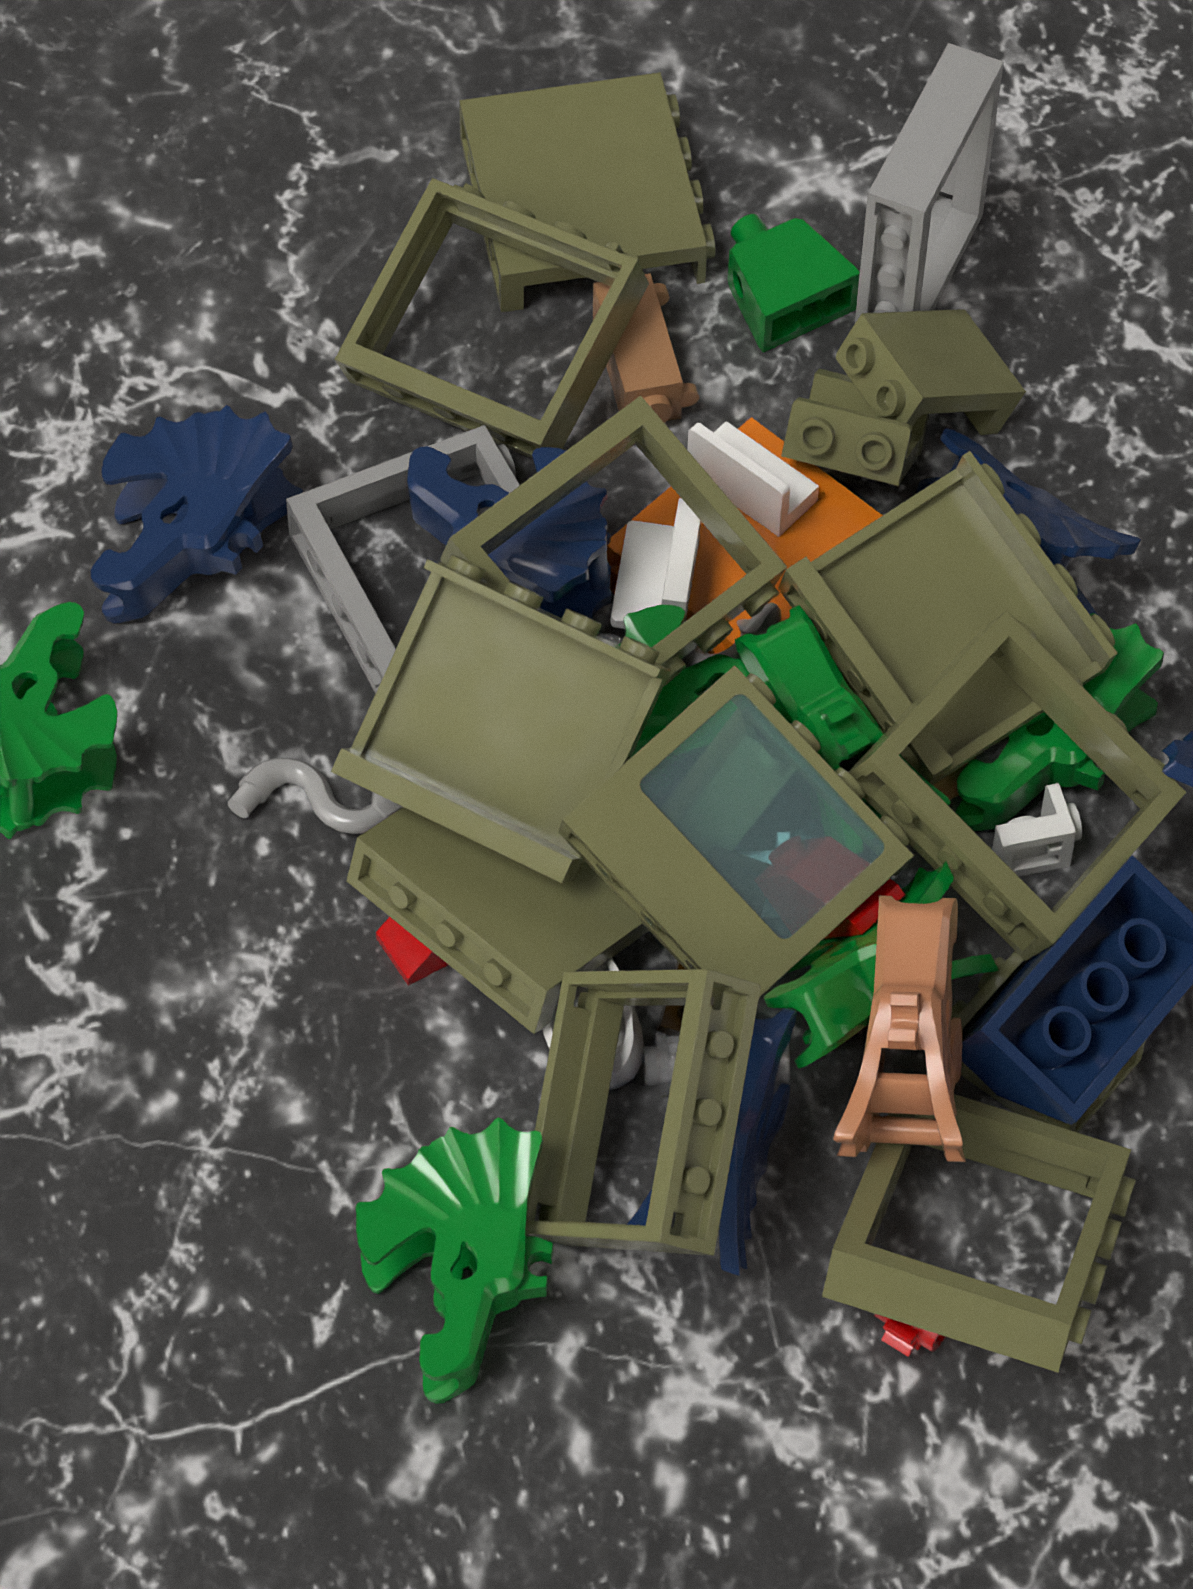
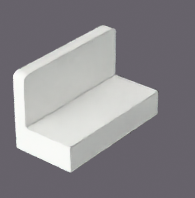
M727 421L715 432H712L701 423H696L688 431L687 450L738 509L778 537L818 501L819 485Z
M679 498L674 526L634 520L627 523L611 612V625L613 627L625 629L623 619L626 614L657 605L681 607L685 610L684 622H686L700 539L701 520L683 499Z

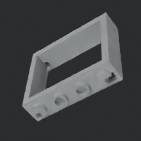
M950 43L947 44L868 192L855 323L862 313L935 310L983 216L1004 61ZM944 192L953 195V198L943 197L939 193Z
M485 425L428 446L451 458L452 466L447 474L455 480L461 481L480 474L485 484L497 485L509 493L520 486L515 478L516 469L508 448L504 444L497 446ZM412 452L286 499L289 535L375 694L396 649L330 529L410 500L407 478L409 458Z

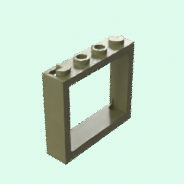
M432 178L334 360L350 383L465 431L485 425L496 444H504L508 449L533 459V451L537 448L552 447L563 449L649 282L639 264L638 257L623 252L618 243L608 242L604 247L587 240V236L582 231L568 223L557 221L552 226L537 220L530 210L518 203L505 201L502 206L485 199L482 192L465 183L464 187L455 184L452 186ZM453 223L610 286L602 305L541 420L383 355Z
M640 395L451 536L440 560L447 564L451 554L468 560L486 570L482 581L504 591L509 579L488 555L636 444L747 574L652 647L660 652L655 663L671 670L665 683L667 685L686 667L682 658L697 647L704 654L709 652L733 631L729 624L731 620L744 610L750 617L757 615L768 602L778 596L780 592L776 589L775 585L787 566Z
M1007 610L977 633L848 772L864 790V799L881 816L887 815L893 819L908 836L910 845L935 870L947 861L954 876L950 886L1025 961L1050 947L1058 940L1186 793L1173 778L1166 776L1162 772L1165 764L1151 757L1128 734L1125 724L1116 715L1107 712L1083 688L1079 677L1070 669L1061 666L1038 642L1037 636L1026 624L1017 621ZM989 657L1140 808L1052 909L899 756Z
M709 969L563 973L535 1131H539L542 1134L543 1148L535 1168L528 1199L526 1236L539 1237L568 1246L714 1256L761 984ZM577 987L587 988L588 992H580L578 1006L574 1007ZM685 1005L646 1226L585 1222L624 1006ZM537 1205L541 1206L539 1221H534ZM673 1213H675V1224L674 1227H671Z
M954 1094L957 1110L955 1118L962 1137V1150L965 1158L1093 1198L1057 1303H1049L872 1246L912 1147L911 1144L876 1143L832 1249L822 1297L1058 1373L1068 1342L1072 1341L1078 1344L1083 1342L1092 1310L1081 1307L1082 1301L1096 1304L1107 1268L1106 1265L1097 1263L1096 1260L1098 1257L1110 1260L1122 1224L1120 1221L1111 1219L1112 1214L1125 1217L1136 1183V1179L1124 1176L1131 1149ZM888 1113V1117L935 1119V1115ZM926 1145L944 1151L943 1146Z

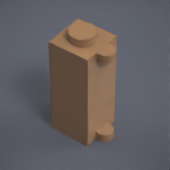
M648 273L645 276L649 285L611 355L606 368L619 411L641 395L660 419L666 422L681 419L682 408L697 403L699 394L695 384L683 383L660 307L669 301L670 297L667 287L662 283L654 284L651 273ZM600 282L593 283V320L610 289V286Z

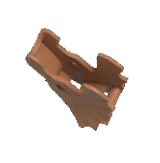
M879 895L875 981L870 1020L859 1076L847 1108L834 1133L833 1140L841 1143L837 1156L856 1157L859 1152H867L871 1143L943 1146L947 1161L966 1162L962 1150V1137L955 1118L957 1110L954 1100L955 1084L959 1082L962 1068L961 1018L953 1017L951 1020L953 945L957 939L958 903L956 898H942L937 902L918 904L903 903L895 900L892 896ZM885 1048L925 1050L927 1074L884 1073ZM880 1113L935 1115V1119L880 1116Z

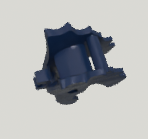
M226 405L221 411H213L206 414L201 412L193 413L189 418L180 422L169 421L159 416L155 420L153 429L144 436H132L127 433H120L103 460L102 478L106 485L128 482L116 501L115 519L118 524H125L142 518L143 530L128 551L119 553L107 549L101 554L90 570L91 579L96 588L110 593L102 605L103 615L108 622L123 623L143 618L192 574L213 575L224 571L237 575L243 568L239 554L246 547L251 548L255 553L263 547L260 533L267 526L287 514V498L304 492L301 488L290 483L284 476L283 471L278 467L291 453L293 444L288 433H281L273 427L266 411L256 417L243 419L239 418L230 406ZM171 513L177 514L170 524L163 522V518Z
M944 429L940 439L952 453L957 455L950 472L957 468L961 457L971 451L980 465L983 463L988 464L999 476L1005 491L1003 497L1017 515L1020 513L1026 515L1036 527L1041 538V545L1039 546L1053 565L1060 564L1067 570L1072 558L1079 556L1114 559L1118 555H1132L1135 553L1141 541L1139 537L1120 533L1092 522L1076 513L1049 492L1028 485L1020 480L977 442L954 430ZM942 477L921 480L916 488V493H919ZM1077 586L1078 595L1076 597L1089 614L1095 613L1098 615Z
M419 447L411 453L407 482L412 517L417 524L444 545H447L451 536L478 517L480 509L492 507L508 495L509 492L494 484L470 486L455 480L447 474L452 466L451 458L448 455L432 447ZM552 447L535 449L532 457L536 473L566 450ZM587 481L488 555L510 582L523 586L544 597L539 608L560 618L563 617L567 608L593 619L597 610L612 603L610 591L611 566L607 561V545L611 542V534L606 532L608 529L607 521L600 513L604 502L607 500V490L605 488L592 487Z
M788 1008L782 1009L773 1018L763 1020L755 1018L719 1224L721 1269L740 1276L739 1268L747 1269L744 1241L752 1238L750 1213L757 1204L756 1189L758 1181L767 1171L768 1150L773 1138L783 1125L790 1096V1085L783 1082L774 1094V1083L779 1063L790 1042L797 1016V1011ZM652 1189L627 1225L646 1226Z

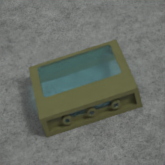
M734 665L562 819L558 833L686 970L709 969L761 984L760 998L893 875L896 877L904 870L914 855L906 848L910 844V840L903 829L887 815H883L879 819L862 801L865 797V792L856 779L843 768L839 767L834 771L817 753L821 746L815 736L797 720L790 724L773 706L776 703V698L769 687L753 673L745 677Z

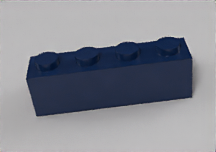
M1133 855L1130 856L1058 940L1050 947L1031 957L963 1035L962 1062L997 1096L1069 1125L1076 1123L1192 986L1193 913Z

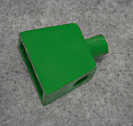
M748 214L734 224L730 235L736 244L729 250L727 281L729 289L758 347L763 353L856 311L860 278L859 270L803 219L793 218L768 229L757 214Z

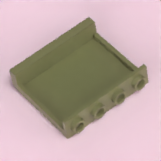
M661 72L459 100L460 140L471 186L483 193L485 199L502 206L505 201L518 203L530 210L537 220L552 226L557 221L568 223L582 231L587 236V240L604 247L608 242L618 243L623 252L638 257L642 269L691 262L696 283H705L707 259L715 258L713 230L710 223L701 224L699 214H703L701 186L699 180H689L687 171H691L692 168L689 142L686 136L678 137L676 128L680 127L678 101L675 94H666ZM483 236L501 312L524 309V286L585 277Z
M971 451L961 457L956 469L812 562L806 556L787 568L778 587L792 608L800 605L808 615L849 688L859 696L884 733L977 633L1006 610L1017 621L1031 628L1036 634L1038 642L1061 666L1073 671L1079 677L1083 686L1105 672L1118 654L1113 647L1115 640L1107 624L1096 614L1090 616L1076 597L1078 589L1070 573L1062 565L1052 564L1039 546L1041 545V538L1034 524L1026 515L1022 513L1017 515L1003 497L1005 491L997 473L986 463L980 465ZM989 657L900 754L929 783L934 785L1044 711Z
M453 554L450 555L447 564L427 559L424 569L431 571L430 576L352 747L341 748L331 772L560 883L572 882L576 878L583 859L558 833L562 819L631 758L671 670L655 663L660 652L646 644L624 636L619 646L598 636L597 634L602 624L567 608L563 617L560 618L539 608L544 597L523 586L508 581L503 591L482 581L486 570L468 560Z
M405 807L357 837L347 882L533 1034H536L551 1023L560 995L564 972L594 971L649 931L584 860L574 881L560 883Z

